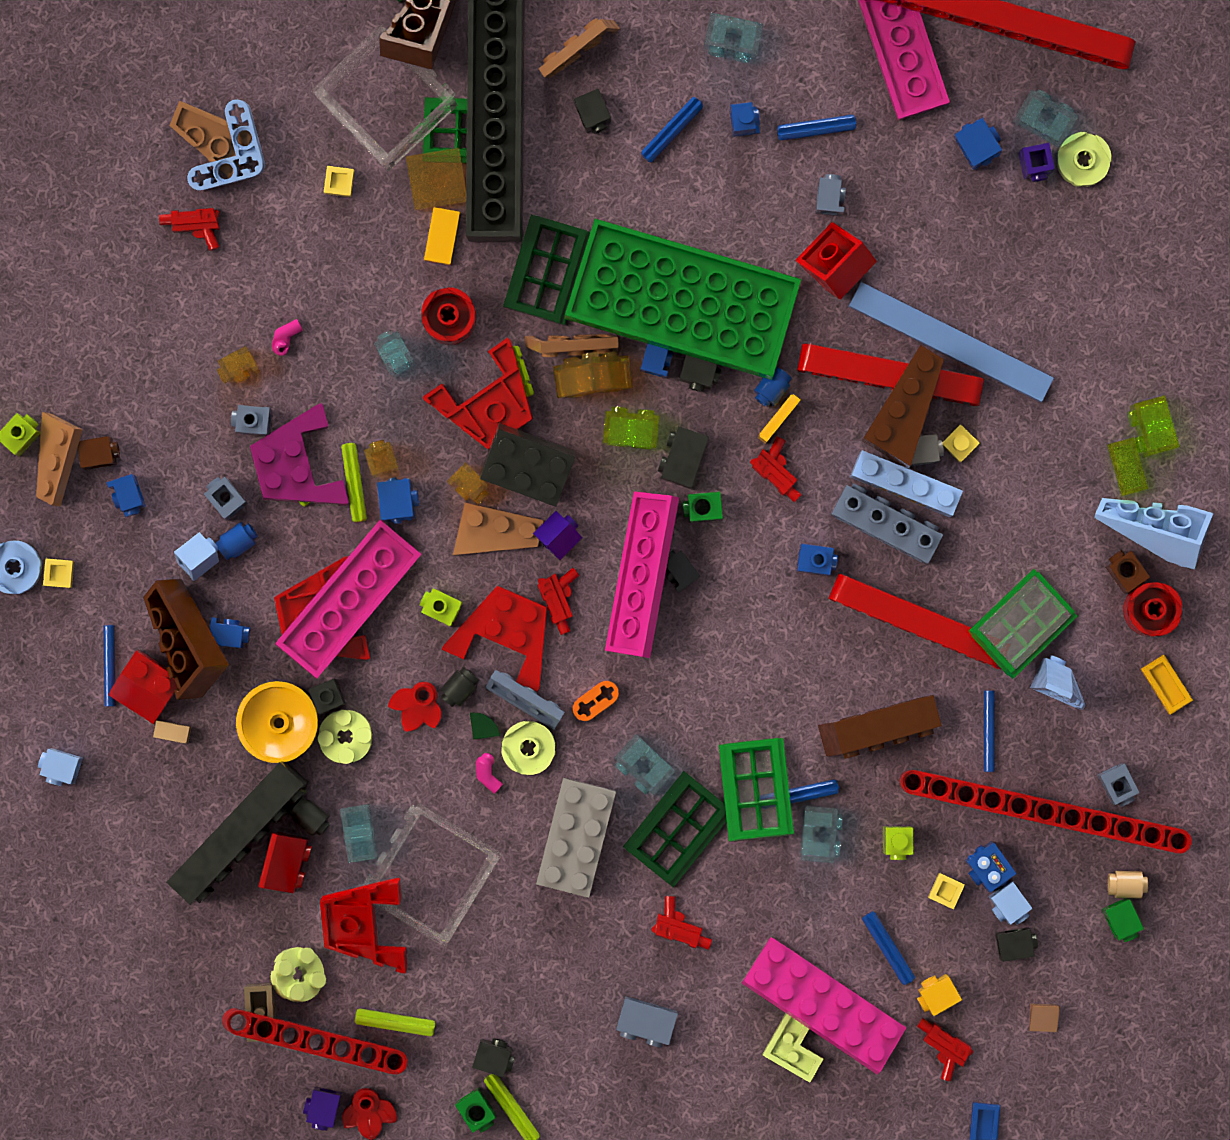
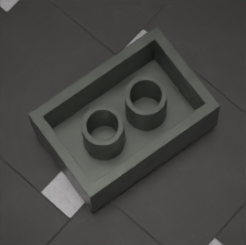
M499 423L482 467L480 479L557 507L575 459V451Z

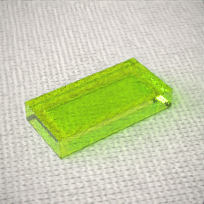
M1134 437L1107 444L1121 497L1147 490L1148 485Z

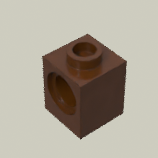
M110 436L79 441L78 454L80 466L82 469L87 470L117 465L116 458H120L118 442H113V438Z
M1120 550L1108 559L1111 563L1105 567L1123 593L1130 592L1150 578L1132 551L1124 554ZM1124 562L1132 567V574L1128 578L1120 573V566Z

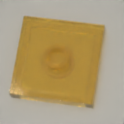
M459 147L406 156L415 210L466 202V185Z

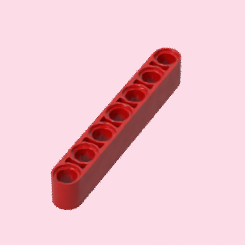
M802 344L797 371L801 373L809 371L812 372L811 375L827 378L834 376L838 377V380L858 383V381L865 382L864 385L883 389L884 386L891 387V390H893L909 363L817 345ZM940 370L932 398L942 397L945 401L960 404L968 402L971 406H980L984 379Z
M837 575L828 597L829 600L837 601L843 606L866 613L872 618L888 622L894 627L917 634L916 636L933 643H939L945 648L957 653H963L967 657L984 664L992 665L991 667L1001 670L994 660L972 638L968 631L971 627L845 575ZM986 634V636L995 646L1002 641L998 638ZM1006 643L1000 649V652L1005 657L1011 646L1009 643Z
M238 1008L227 1010L222 1017V1024L226 1031L237 1036L389 1074H400L407 1067L408 1060L406 1055L392 1047ZM240 1014L243 1023L239 1028L233 1029L230 1024L231 1019L235 1015ZM267 1021L269 1030L265 1035L260 1036L257 1033V1027L261 1022ZM293 1028L295 1031L293 1040L285 1042L283 1038L285 1030ZM318 1034L321 1038V1043L317 1048L312 1049L309 1044L310 1039L313 1035ZM341 1041H345L347 1045L346 1051L341 1055H337L335 1051L336 1045ZM370 1047L372 1057L364 1062L361 1054L365 1048ZM396 1054L398 1062L394 1067L389 1068L387 1060L389 1056Z

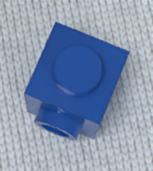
M801 544L796 572L829 576L831 570L836 571L838 555L833 554L834 548Z

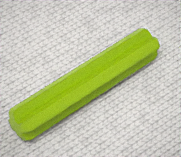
M346 443L341 448L352 521L355 523L367 520L357 447L355 443Z
M361 1008L357 1009L355 1015V1023L357 1025L425 1036H433L435 1030L434 1020Z
M494 1074L488 1075L484 1079V1083L524 1140H538L540 1138L539 1133L500 1077Z

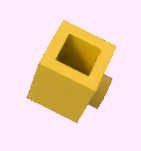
M947 974L938 979L935 975L929 977L921 983L923 987L918 989L921 995L917 998L924 1012L930 1011L933 1016L962 1001Z

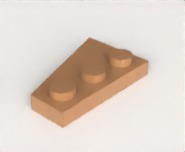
M597 18L592 20L584 27L586 31L579 37L574 35L563 44L565 48L559 53L555 51L544 58V65L539 68L540 72L544 77L552 78L581 57L579 51L582 49L588 51L601 43V36L606 32L614 34L620 30L619 26L614 20H598Z
M179 101L169 125L200 151L210 162L236 156L227 120ZM234 124L235 129L240 127L239 125ZM247 130L240 132L238 135V141L242 146H248L252 141V135ZM236 160L235 162L240 172L242 165H239V160ZM223 164L220 167V170L228 178L232 177L233 168L230 164Z
M611 334L574 335L573 340H569L568 336L549 335L548 341H542L534 338V336H525V346L542 353V357H557L558 352L567 351L568 355H583L584 350H593V353L603 354L609 353V348H618V337Z
M42 412L36 497L52 506H61L82 429L46 412Z
M465 503L453 556L538 547L539 540L533 533L544 523V520Z

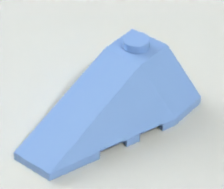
M1102 498L1095 513L1097 520L1164 560L1191 569L1196 567L1213 517V513L1186 505H1178L1177 511L1163 510L1162 503H1153L1152 507L1140 508L1135 501Z
M1052 655L1050 659L1043 658L1030 688L1079 710H1083L1085 702L1072 670L1065 666L1066 661Z

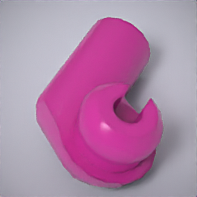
M297 319L275 330L272 350L277 355L283 356L287 354L291 337L303 331Z
M484 753L476 760V777L495 794L503 784L492 775V765L495 762L494 757L489 753Z

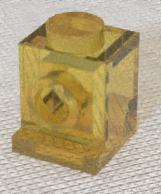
M247 346L217 361L220 366L217 372L224 384L234 380L236 384L250 377L249 372L251 371L256 375L261 373Z
M466 462L446 481L451 487L456 483L458 487L455 491L465 501L471 498L477 505L489 495L486 491L489 485L484 480H481L480 476Z

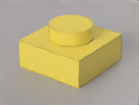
M327 166L324 194L351 197L354 169Z
M961 424L942 442L943 447L960 463L979 444Z
M46 559L43 586L72 588L74 561Z
M939 873L928 898L954 909L965 884Z

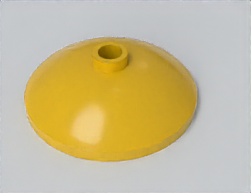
M268 682L251 690L243 699L237 712L236 728L241 743L256 758L270 763L288 762L301 756L313 743L318 729V715L311 698L299 687L287 682ZM282 718L284 720L282 728H276V719Z

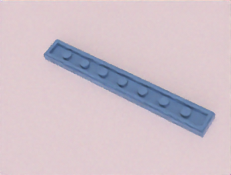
M863 282L859 284L848 306L1040 403L1043 401L1054 379Z

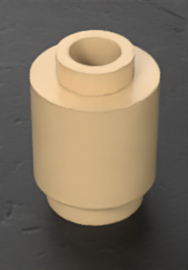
M1115 871V873L1108 874V895H1115V898H1142L1143 893L1148 892V878L1143 877L1142 871Z

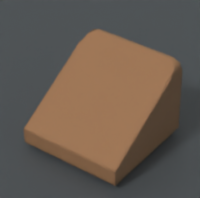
M1030 1004L1029 1031L1057 1032L1060 1006L1056 1004Z

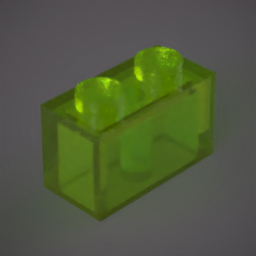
M1165 395L1129 406L1131 411L1127 412L1128 420L1131 427H1136L1138 437H1135L1136 448L1139 453L1143 452L1144 458L1180 447Z
M611 407V411L605 412L603 445L656 450L659 416L654 415L653 410L638 409V414L627 413L628 408Z

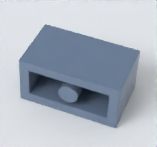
M625 996L616 1030L621 1031L620 1036L636 1040L637 1036L647 1039V1044L662 1048L663 1044L669 1045L678 1012Z

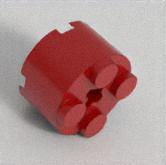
M443 288L432 292L425 299L421 309V318L425 330L432 339L441 344L456 345L461 343L475 329L477 320L475 307L469 296L457 288ZM451 310L454 311L455 319L453 321L449 319L445 322L443 313L449 314Z
M1150 582L1137 586L1129 592L1123 604V615L1127 625L1135 633L1145 637L1166 635L1173 631L1181 620V598L1175 589L1163 583ZM1156 604L1157 608L1155 609V613L1157 615H1150L1148 613L1150 609L1148 605Z

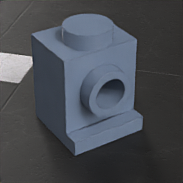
M826 174L825 178L820 177L816 214L843 215L844 207H839V204H844L846 188L841 187V176Z
M238 405L237 411H232L231 426L235 427L236 433L267 436L270 434L272 409L269 407ZM248 415H253L255 418L252 424H246L245 418Z
M217 477L206 486L208 491L204 495L225 520H229L248 504L226 477L222 479ZM224 492L230 494V499L227 502H222L221 494Z
M1120 763L1097 775L1113 805L1125 806L1135 800L1133 796L1139 793L1124 763ZM1116 781L1122 783L1120 791H1115L1113 788V784Z

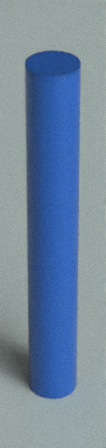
M103 625L104 705L115 706V699L108 695L115 684L114 625Z
M984 691V772H995V691Z

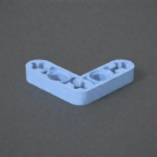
M232 100L225 108V116L236 156L192 168L188 173L187 179L193 189L208 190L257 177L264 171L265 161L250 106L245 101ZM238 104L239 108H244L245 110L241 114L242 122L248 121L249 126H240L235 129L234 124H239L237 116H232L231 111H234L235 105ZM244 130L249 131L252 135V141L248 146H242L238 141L239 133ZM250 157L254 161L259 162V165L255 167V172L246 168L241 170L243 176H239V167L235 162L236 160H239V165L249 163ZM223 164H230L233 168V175L229 179H223L219 174V169ZM210 167H213V175L217 180L216 183H213L214 178L203 180L204 185L202 186L200 182L194 181V178L198 176V171L201 174L212 173Z

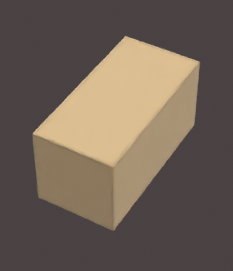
M157 720L153 737L187 744L189 743L191 727Z

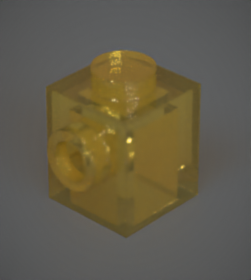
M384 440L370 443V448L364 450L374 478L400 470L390 442L385 443Z

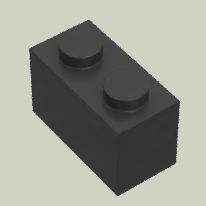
M678 426L677 432L671 431L666 445L671 447L668 458L662 456L658 472L662 473L661 479L691 489L709 436Z

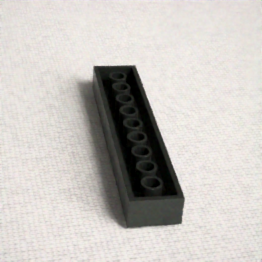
M468 0L466 237L469 242H523L525 0Z

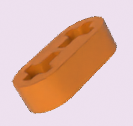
M603 681L586 692L574 702L573 713L575 717L582 721H588L609 707L618 698L617 686L613 682ZM602 686L614 689L611 693L613 696L611 700L603 698L599 702L596 700V697L602 693L600 689ZM594 700L596 704L590 708L591 714L589 716L578 714L577 711L580 709L578 704L583 701L584 704H588Z

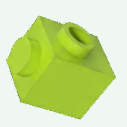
M16 413L1 429L0 442L14 455L20 457L40 435L41 432L36 429L39 424L28 414L23 417Z
M433 588L431 593L425 592L419 606L423 607L421 613L452 627L463 602Z
M883 826V853L890 855V860H906V855H913V827Z

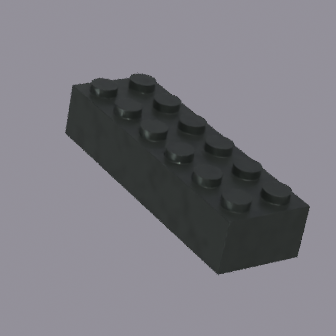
M279 762L166 883L189 905L195 902L199 904L202 901L204 902L214 891L211 886L215 882L218 884L223 882L233 871L230 866L234 862L237 864L242 862L252 851L249 846L253 842L257 844L262 841L271 831L267 827L272 821L274 823L279 822L289 812L286 808L289 803H297L308 792L305 789L308 782L287 762Z

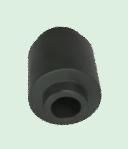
M463 666L460 671L456 670L441 687L440 690L443 692L441 698L451 707H454L455 704L461 707L477 688L475 685L480 680Z
M304 797L289 813L293 817V821L312 837L316 833L321 836L330 825L327 821L330 816L313 801H307Z

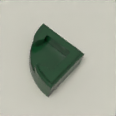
M470 713L473 740L500 736L499 729L491 718L481 713Z

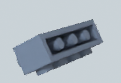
M852 484L851 487L848 485L844 487L830 514L832 517L925 565L930 562L943 534L938 532L939 527L928 521H925L924 524L914 520L915 515L901 508L898 512L890 508L891 502L879 496L876 499L867 496V490L856 484Z

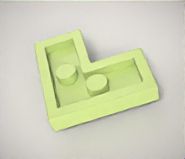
M786 1013L762 1054L808 1082H811L823 1061L821 1056L800 1045L809 1028Z

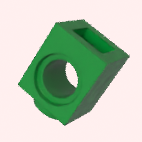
M720 492L688 494V501H683L684 517H689L690 523L723 519ZM704 500L708 502L710 511L705 515L698 514L694 508L697 501Z
M1124 898L1102 908L1115 939H1123L1124 942H1128L1139 936L1138 932L1144 929L1130 899Z
M479 1087L455 1103L456 1108L472 1133L478 1129L482 1133L494 1125L492 1120L496 1118V1113ZM475 1105L481 1106L485 1111V1115L480 1119L473 1118L470 1114L471 1107Z

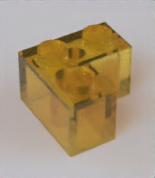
M598 352L582 354V359L580 360L579 357L563 359L564 364L553 366L557 398H576L594 393H611L633 388L629 356H617V352L603 353L601 357H598Z

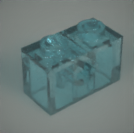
M711 13L703 49L708 50V54L712 56L724 57V54L735 56L734 59L736 61L749 63L750 59L756 60L763 24ZM731 34L736 35L737 40L735 44L729 43L728 38L731 37Z
M1031 90L1012 122L1060 148L1077 120L1078 115L1074 114V109L1064 103L1058 105L1051 101V96L1046 92ZM1046 111L1051 113L1050 119L1047 122L1043 120V114Z
M389 330L377 337L378 341L374 345L392 378L416 366L398 331L393 333L392 330Z
M637 734L614 757L618 761L614 766L625 776L629 773L637 779L634 785L645 795L649 791L654 795L676 772ZM638 759L642 762L647 759L650 762L648 764L650 769L648 773L644 771L638 773L636 771Z
M370 804L341 808L340 813L348 862L376 859L378 853Z
M804 805L800 860L834 863V857L839 858L840 841H836V831L842 829L843 815L838 814V808ZM820 826L824 827V831L829 833L828 837L823 838V842H819V838L814 836L815 832L820 831Z

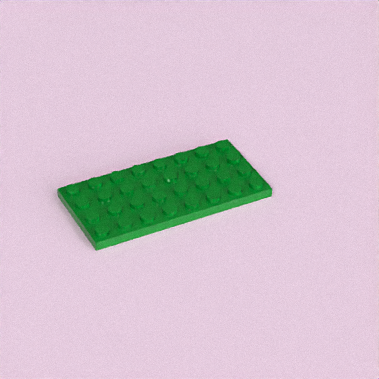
M594 219L564 319L772 380L801 279Z

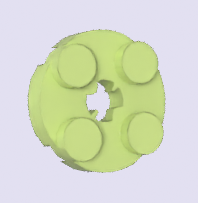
M1087 132L1071 135L1062 143L1057 152V168L1060 175L1075 187H1088L1097 184L1106 176L1110 167L1111 151L1108 144L1101 137L1087 134ZM1079 153H1084V156L1087 153L1090 156L1089 166L1084 167L1083 164H1078Z
M340 710L331 713L324 719L319 728L318 742L322 752L330 760L348 764L362 759L368 753L372 745L373 734L370 723L363 715L356 711ZM349 729L353 733L350 736L353 737L352 742L340 743L338 738H341V736H338V733L341 730L346 732Z
M523 721L513 725L506 732L502 741V756L505 763L513 771L520 774L534 775L542 772L551 764L555 755V740L552 733L544 725L535 721ZM529 740V743L533 741L536 744V747L533 749L535 753L531 756H528V752L524 755L521 751L524 747L523 742Z
M294 947L286 949L274 961L276 963L274 971H271V982L276 993L284 999L292 1002L308 1001L315 997L326 983L323 964L311 948ZM296 967L302 971L300 982L299 979L294 980L293 975L296 973Z

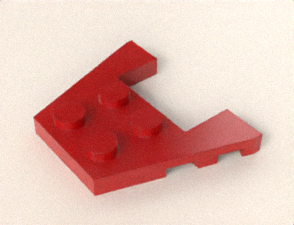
M508 337L488 351L503 373L500 378L459 406L444 384H440L422 397L425 402L437 409L442 415L454 422L488 450L499 423L519 430L533 420L512 341Z
M348 556L339 559L274 597L281 636ZM365 635L351 638L336 657L361 660L370 659Z
M496 586L443 645L441 650L464 659L474 635L478 634L526 655L516 682L538 692L540 688L547 607Z
M400 878L322 896L320 910L324 948L354 958H358L359 955L373 960L375 965L383 967L386 964L396 968V972L406 974L408 968L406 947L378 945L375 904L400 905L402 900Z

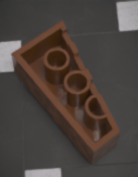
M406 0V5L399 14L395 15L391 21V26L379 38L380 56L432 70L457 0Z
M922 345L919 346L863 437L862 442L905 468L911 466L944 361L943 358Z
M182 579L156 580L143 598L153 629H158L160 634V642L158 644L161 653H166L170 664L167 668L170 679H175L178 688L174 691L177 700L202 698L229 666V663Z
M929 695L890 705L887 708L868 711L862 715L842 718L840 721L820 724L818 728L826 756L843 754L844 759L860 755L859 749L868 747L869 752L885 748L884 742L893 740L894 745L910 741L909 735L916 733L919 738L934 734L933 729L942 725L934 695Z

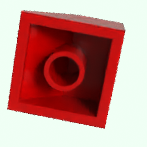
M833 222L795 260L826 291L839 300L877 262L862 241Z
M136 650L108 695L154 724L175 693L177 685L174 678L170 679L165 666L142 651Z
M279 831L272 833L258 887L294 893L297 888H302L305 878V872H301L304 861H309L312 846L308 845L309 839Z

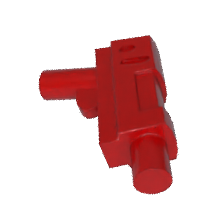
M214 208L182 212L174 210L171 211V214L159 215V224L172 225L174 233L193 232L195 238H205L209 251L219 248L213 230H220L217 220L220 214L219 210Z
M776 436L769 453L763 449L760 455L752 459L750 463L753 465L752 468L761 477L766 478L773 484L782 496L785 494L795 502L801 496L793 487L797 479L783 467L786 464V459L780 454L786 440Z
M574 568L570 569L559 579H557L556 574L547 579H538V589L550 611L551 621L557 625L560 635L570 632L566 619L573 617L565 597L571 596L569 584L580 576Z
M665 896L664 915L658 913L657 923L651 928V931L656 936L671 941L673 939L688 944L689 947L695 949L698 946L709 950L712 939L700 936L701 927L683 922L685 919L684 914L675 911L676 896Z
M922 1018L917 1027L927 1033L923 1041L939 1051L937 1058L941 1063L945 1064L941 1079L951 1082L956 1063L963 1067L967 1057L973 1054V1050L970 1045L958 1037H953L941 1029V1026L937 1023L931 1024Z

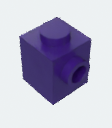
M1049 143L1024 147L1018 153L1024 180L1030 178L1032 182L1048 179L1047 175H1050L1055 169Z
M557 511L533 533L559 560L583 538L575 530L578 524L569 515L563 518Z
M315 1087L312 1098H306L303 1114H307L306 1122L312 1123V1128L327 1131L328 1127L333 1128L342 1092Z

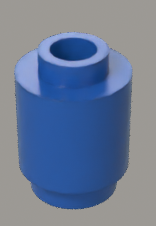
M776 366L773 379L762 378L754 389V392L757 394L755 399L767 408L769 405L776 406L790 387L789 383L792 377Z
M240 522L222 534L216 545L221 554L229 560L232 557L237 558L256 545L255 538L258 536L249 523L244 525Z

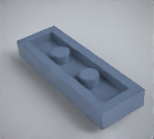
M495 670L485 687L555 730L565 713L556 703L544 700L532 688L523 687L515 682L509 674L504 672L500 673Z

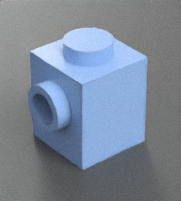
M200 532L174 551L178 565L193 581L219 562L217 554L219 549L210 537L205 539Z
M53 748L47 749V753H42L38 763V768H41L40 775L47 777L46 782L58 786H61L62 782L75 784L83 758Z
M1008 881L1007 885L1000 887L988 897L995 905L991 910L1000 922L1006 920L1010 925L1014 922L1018 925L1030 916L1027 912L1032 907L1012 881Z

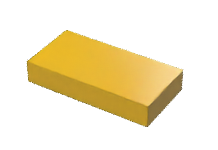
M433 207L424 261L451 266L460 218L459 211Z
M791 394L761 431L758 437L765 444L797 406L800 402L797 396Z
M1161 655L1140 669L1169 715L1193 701L1165 655Z

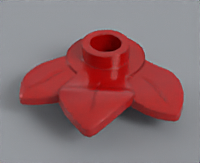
M419 682L412 689L402 688L396 691L389 700V708L402 711L401 722L403 730L406 732L417 729L423 722L431 728H436L441 719V709L436 703L437 690L429 682ZM421 690L428 691L429 698L427 700L419 698Z
M362 1088L353 1095L352 1104L344 1109L342 1121L345 1128L357 1126L363 1137L374 1140L381 1131L382 1123H395L397 1121V1114L390 1101L379 1098L377 1092L373 1089ZM368 1099L371 1103L364 1106L361 1104V1101Z

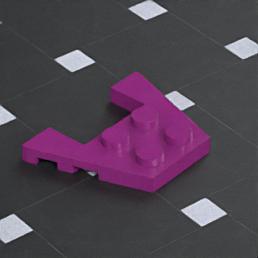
M322 403L317 404L250 446L263 500L313 502L315 504L326 503L338 504V506L349 505L343 480L315 486L302 434L328 428Z

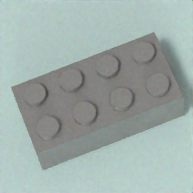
M563 778L537 885L589 898L616 794L615 790Z

